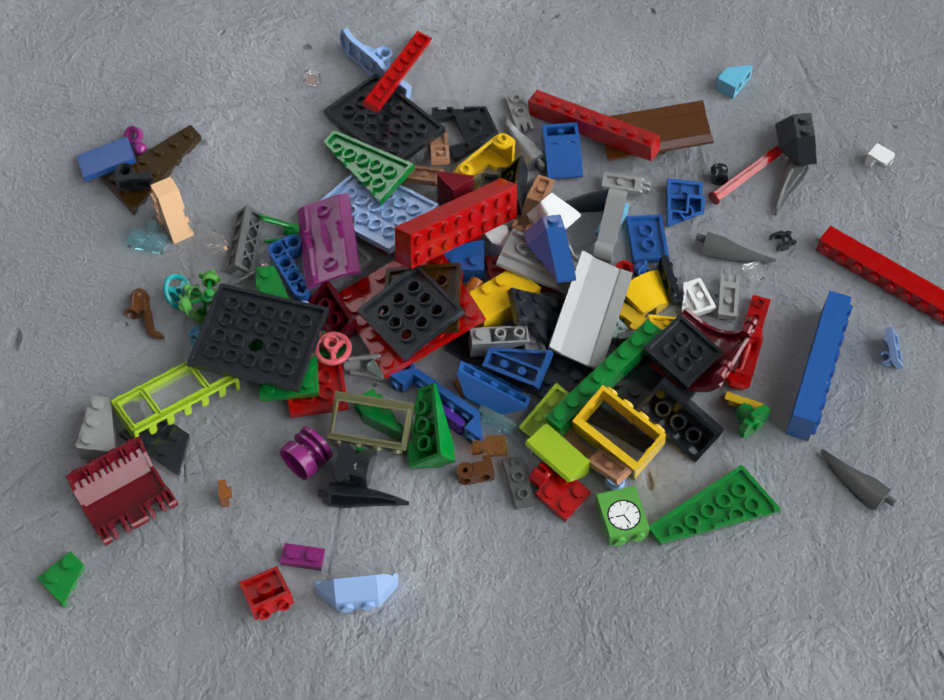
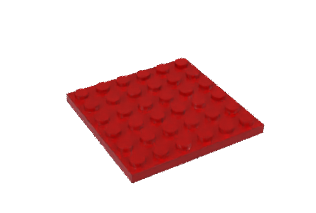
M441 254L421 265L449 263L444 254ZM395 259L338 294L357 320L355 328L370 353L381 355V357L374 358L387 379L390 375L401 371L486 321L484 314L462 281L460 306L464 309L465 314L460 317L459 332L439 334L405 362L358 314L357 309L385 288L386 268L406 266L396 262ZM446 279L439 280L437 284H444L446 282ZM424 297L421 302L426 301L427 298ZM403 336L402 338L408 339L411 336Z

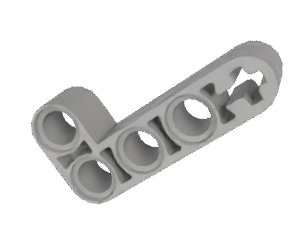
M609 188L598 239L593 251L594 258L612 262L628 191Z

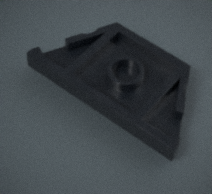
M164 419L156 424V433L150 434L148 429H145L139 433V437L143 441L149 457L179 476L182 471V462L185 460L186 448L190 442V435L175 424L168 425ZM126 429L119 433L120 437L126 441L133 439Z

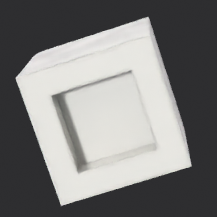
M877 143L868 153L864 165L871 168L877 161L883 166H890L895 153Z

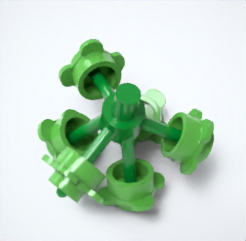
M214 270L199 273L202 284L207 287L203 292H201L198 284L194 286L185 284L183 287L185 290L184 296L179 295L181 300L178 301V308L181 312L185 311L186 315L194 319V322L200 326L203 325L208 313L206 307L207 305L211 306L217 289L211 288L221 282V277L217 276ZM200 301L203 303L202 307L196 308L190 314L188 313L193 310L192 304Z

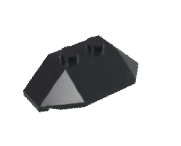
M811 113L793 114L775 124L778 148L782 153L794 160L797 165L817 164L816 138Z

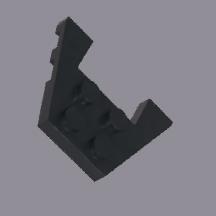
M486 106L464 107V109H454L453 107H447V109L431 108L434 119L439 123L454 119L462 135L463 143L449 146V152L454 163L482 147L498 134V130Z

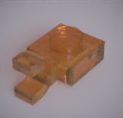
M506 435L486 436L485 441H473L472 455H480L487 452V455L491 457L507 456Z

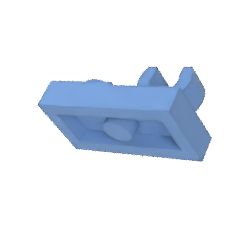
M893 327L885 328L886 336L883 337L886 348L889 347V351H883L880 354L882 358H889L882 361L884 367L894 364L896 369L904 368L898 335Z

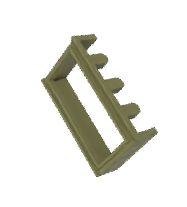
M335 391L327 438L332 439L333 444L341 445L345 441L351 442L356 447L363 448L364 444L370 445L371 449L376 451L388 448L390 453L402 454V451H407L415 404ZM339 401L406 411L402 443L334 432Z

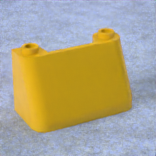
M505 133L497 134L451 173L474 175L475 179L488 167L494 172L498 168H506L514 161L515 139Z

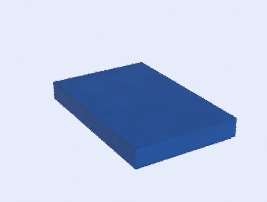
M127 136L77 155L85 182L116 171V167L121 163H136Z
M662 214L626 216L625 221L632 264L643 263L645 260L648 261V264L658 263L663 255H668L670 260Z

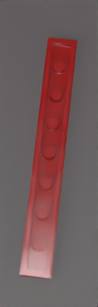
M417 31L365 98L362 106L379 113L429 46L432 38Z

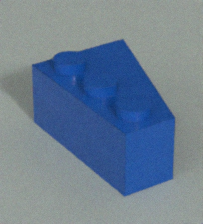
M489 347L482 366L540 389L554 353L551 350Z

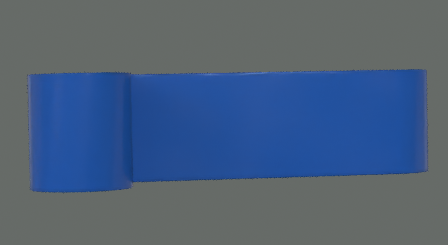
M292 234L268 246L269 259L272 266H275L281 281L292 299L308 301L311 298L310 290H307L306 280L293 261L302 255V241L298 235Z

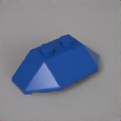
M464 361L460 362L456 374L464 396L471 402L478 403L490 412H495L499 415L527 409L530 396L524 394L519 388L479 366L467 364Z

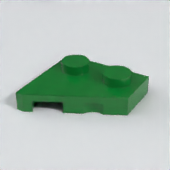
M70 551L37 579L63 607H66L68 604L67 599L71 591H74L77 580L81 577L85 566Z

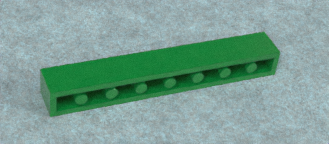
M646 320L545 416L544 425L547 423L561 436L565 435L573 427L572 420L600 387L604 385L606 388H613L646 357L642 352L644 347L663 330L650 320Z

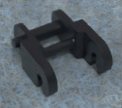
M782 230L769 236L770 240L774 237V239H781L784 244L776 247L777 252L780 249L781 251L788 250L790 246H794L797 243V240L791 237L792 231L783 232Z

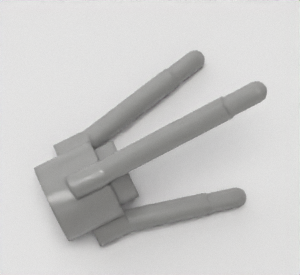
M380 354L351 355L344 361V370L350 371V375H358L385 382L389 381L388 378L383 377L381 379L377 375L357 371L361 369V360L381 357Z

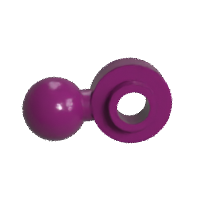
M135 126L127 127L124 137L127 136L129 142L134 144V154L139 156L146 152L147 146L141 142L143 138L142 130Z

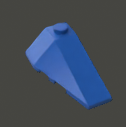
M561 214L541 217L524 233L527 248L530 252L533 251L535 253L536 259L546 266V270L557 283L576 281L572 256Z

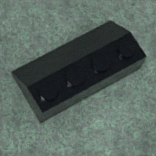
M666 377L662 379L636 409L638 413L640 411L645 413L652 424H659L665 430L666 437L695 463L724 431L720 424Z

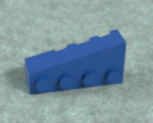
M484 240L464 243L444 253L449 263L461 262L463 282H469L471 277H476L484 283Z

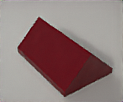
M437 172V203L439 206L474 191V175Z
M330 281L322 283L308 302L329 308L330 313L323 331L327 333L340 332L349 339L358 335L355 328L357 320Z

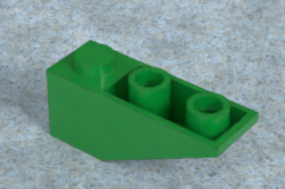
M374 388L361 394L364 396L383 398L380 393H376ZM353 403L354 410L364 424L402 443L404 427L400 422H396L392 409Z

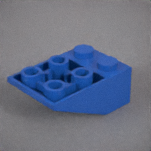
M577 122L542 125L541 142L547 178L555 180L583 177Z

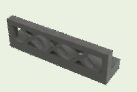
M248 205L238 210L235 215L224 271L230 275L237 270L244 274L254 271L263 218L258 216L262 214L261 212ZM251 215L258 218L256 224L252 221ZM248 229L252 230L254 234L253 239H251ZM247 243L249 244L252 250L250 254H248L245 248V244ZM243 259H246L249 265L248 268L242 265Z

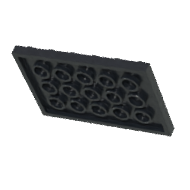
M374 74L324 109V114L354 139L406 161L446 132L445 127L397 89L379 113L362 106L365 98L381 79L378 74Z

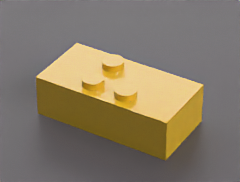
M508 270L477 287L469 293L484 314L486 321L474 328L499 327L513 318L507 292L511 287L540 294L541 288L534 281Z

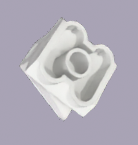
M551 193L527 213L530 224L534 225L543 216L561 214L566 230L581 214Z

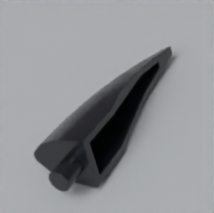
M609 188L583 194L564 202L579 213L604 211Z
M330 481L328 491L318 490V498L328 499L327 506L353 508L409 505V501L397 496L348 483L343 484Z

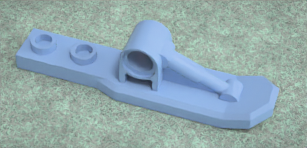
M343 28L340 30L339 40L345 55L370 76L378 74L382 77L390 67L392 50L385 46L374 49L363 45L352 36L349 29ZM402 80L397 90L410 99L412 87Z

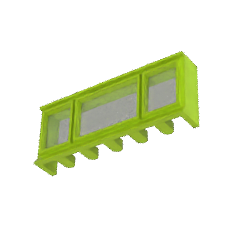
M186 360L184 363L169 369L157 377H153L144 384L136 386L122 395H118L115 399L111 400L114 413L134 439L145 429H148L150 434L156 433V424L164 419L168 425L175 422L174 414L181 410L186 416L192 413L191 405L200 401L202 406H207L209 404V395L217 392L219 397H224L226 395V386L230 384L236 390H239V379L188 367Z

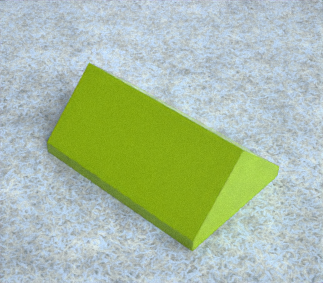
M547 423L525 442L526 446L568 483L586 477L589 474L590 461Z

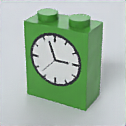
M636 486L596 494L595 506L608 546H622L629 541L640 542L648 537L650 528Z

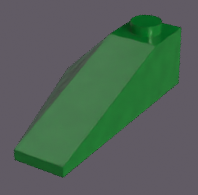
M431 383L417 390L414 412L416 413L414 425L411 424L412 439L411 442H408L407 447L409 468H440L455 462L453 441L436 383Z

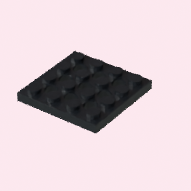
M420 266L413 269L409 268L357 309L358 314L404 362L465 314L464 309ZM413 285L419 286L415 291L409 290ZM424 297H430L428 302H421ZM396 298H404L402 302L395 303ZM389 309L385 315L379 314L381 310ZM409 309H415L413 314H406ZM435 309H442L440 314H433ZM394 321H400L398 326H391ZM420 321H427L425 326H417ZM405 333H412L410 338H402Z

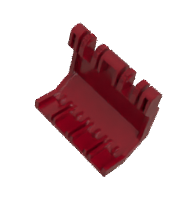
M139 436L127 440L125 444L109 450L99 458L92 459L85 466L74 469L65 476L81 508L105 546L113 542L107 530L111 532L115 540L120 538L118 531L114 528L119 523L122 524L124 531L127 533L132 532L126 520L129 521L134 530L148 523L150 519L144 509H146L152 520L155 519L156 513L151 508L153 504L158 503L161 511L164 513L168 511L164 501L170 509L178 506L174 495L153 466L143 441Z

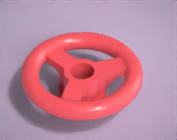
M328 332L321 335L314 353L319 362L331 366L338 365L348 359L352 351V344L343 333ZM346 344L345 353L336 359V353L339 348ZM319 347L326 349L330 353V360L320 354Z

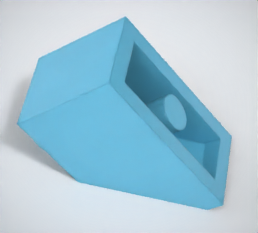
M746 65L726 68L723 73L718 74L715 80L717 82L715 90L733 99L750 79L753 66Z

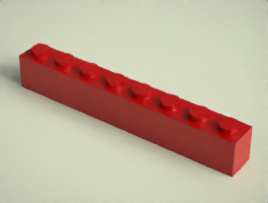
M536 90L528 100L529 114L535 118L551 124L577 122L580 135L650 162L660 151V135L540 90Z
M831 225L819 239L816 251L944 324L943 289Z

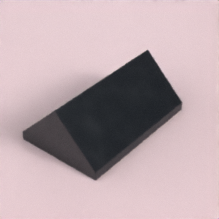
M520 155L503 169L500 178L517 184V215L523 214L528 179L524 156Z

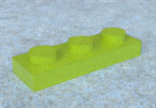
M555 383L519 426V430L528 437L534 435L544 425L545 416L569 392Z

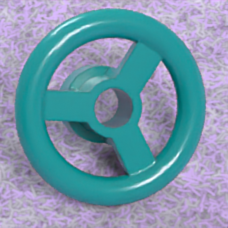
M180 274L169 275L163 283L165 300L171 307L177 310L180 309L175 301L181 300L180 294L183 297L184 285L190 284L192 286L188 279ZM172 280H180L178 286H169Z

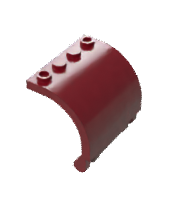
M685 308L681 314L724 352L687 389L694 392H711L720 388L755 331L758 320L754 317H748L745 327H742L741 330L726 331L707 324L689 308ZM651 360L649 363L650 367L662 377H666L671 383L681 387Z

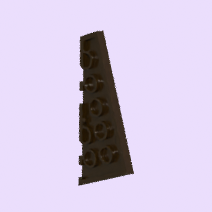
M190 124L136 157V163L131 164L134 173L152 172L154 183L168 178L176 165L179 166L182 158L189 154L202 140L201 135ZM116 171L103 177V183L133 215L138 212L137 209L141 204L147 202L150 193H152L151 189L118 191L115 183Z

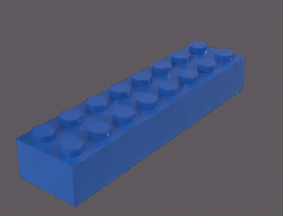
M829 290L821 311L786 435L809 441L811 434L815 435L822 418V409H824L827 400L826 395L831 386L830 381L835 372V364L840 354L839 349L844 340V332L848 326V318L853 308V305H850L852 298L850 296Z

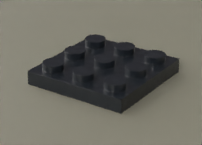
M679 314L642 351L685 391L724 353L682 314Z

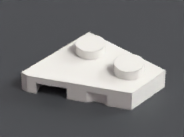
M701 278L683 283L682 292L684 300L682 302V311L685 308H689L694 314L701 316L716 310V305Z

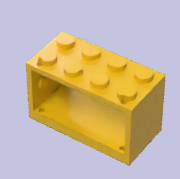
M602 385L572 420L573 430L595 449L599 450L601 448L629 466L632 472L629 476L635 480L664 446L666 439L665 430L659 424H652L649 421V417L642 411L638 413L634 410V406L628 400L620 399L614 389L611 387L606 388ZM603 401L655 441L651 447L646 449L645 454L638 462L586 422Z

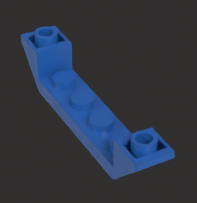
M419 369L401 370L390 375L389 385L395 391L399 390L403 394L413 384L419 389L431 383H436L441 403L445 407H450L468 423L464 427L465 439L472 445L482 446L480 413L477 409Z

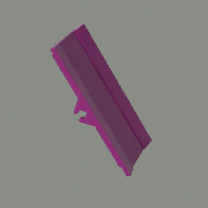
M338 194L298 209L307 290L345 275L361 273L349 194Z

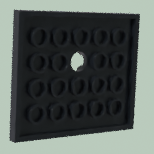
M220 283L186 362L187 366L299 393L330 310L328 307ZM256 340L261 341L263 348L260 351L253 352L248 348L249 344H253Z

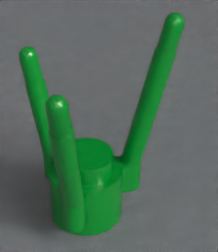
M262 214L258 215L260 218H263L264 222L284 227L283 235H298L299 224L288 223ZM282 238L266 239L264 243H273Z

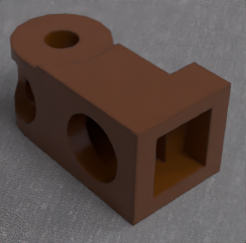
M490 455L482 456V461L471 464L467 462L460 463L456 468L457 480L462 485L495 480V472Z

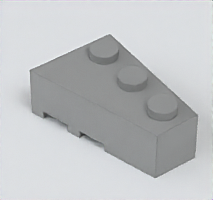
M92 395L90 397L76 445L80 459L87 460L99 458L109 450L118 447L116 419L111 398Z

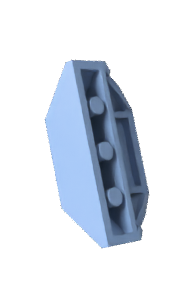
M382 574L323 580L321 582H313L315 594L336 611L349 613L356 609L369 611L380 607L398 587V575Z

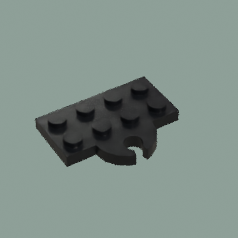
M511 287L507 292L514 323L530 327L536 339L542 344L547 345L550 342V338H552L564 300Z

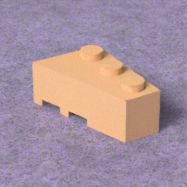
M168 177L150 185L152 190L150 197L154 203L153 208L157 214V222L160 226H164L173 243L176 244L194 236L193 231L188 225V222H190L189 218L184 215L183 209L185 207L179 189L173 179Z

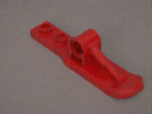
M752 295L745 322L748 317H754L758 320V325L724 381L730 388L740 391L750 388L763 343L762 330L771 299Z

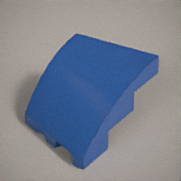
M669 178L666 180L665 208L667 227L704 214L705 196L702 195L703 182Z

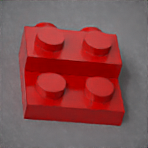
M278 566L238 582L255 621L258 619H268L272 613L279 610L286 611L294 604L291 591Z

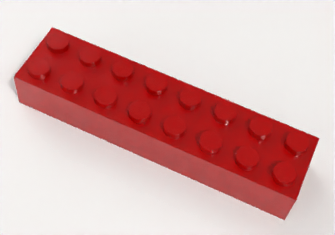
M500 178L394 227L396 262L413 269L517 218V184Z

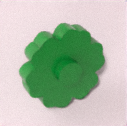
M741 404L734 413L737 416V420L741 422L737 434L743 439L753 435L764 425L770 416L771 409L765 404L756 409L750 404Z

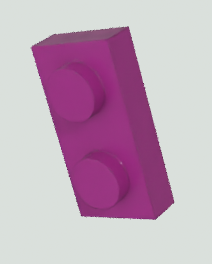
M284 543L280 563L284 566L322 571L325 549Z

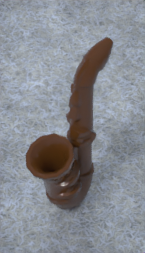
M136 288L130 295L129 306L125 309L124 315L130 319H138L140 317L139 312H142V318L144 319L145 328L149 336L164 339L165 336L162 333L155 331L149 303L150 297L147 291L142 288Z

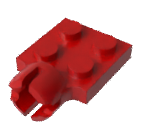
M545 462L539 463L538 467L533 469L528 478L538 489L535 497L564 522L572 516L592 493L578 480L568 483Z

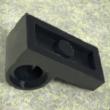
M121 163L116 167L115 183L118 191L150 190V185L154 184L152 172L134 173L133 167L129 163Z

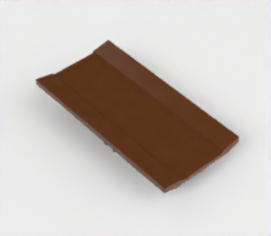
M703 100L610 116L660 135V151L658 153L661 152L662 155L667 151L707 145L714 142ZM604 144L608 161L636 157Z

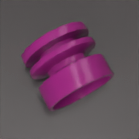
M304 426L299 431L300 433L294 436V441L289 440L279 449V454L293 473L303 480H308L318 471V466H323L326 461L333 457V453L326 441L316 431Z

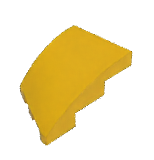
M658 270L644 273L630 281L625 300L641 315L645 316L650 311L656 315L669 306L670 303Z

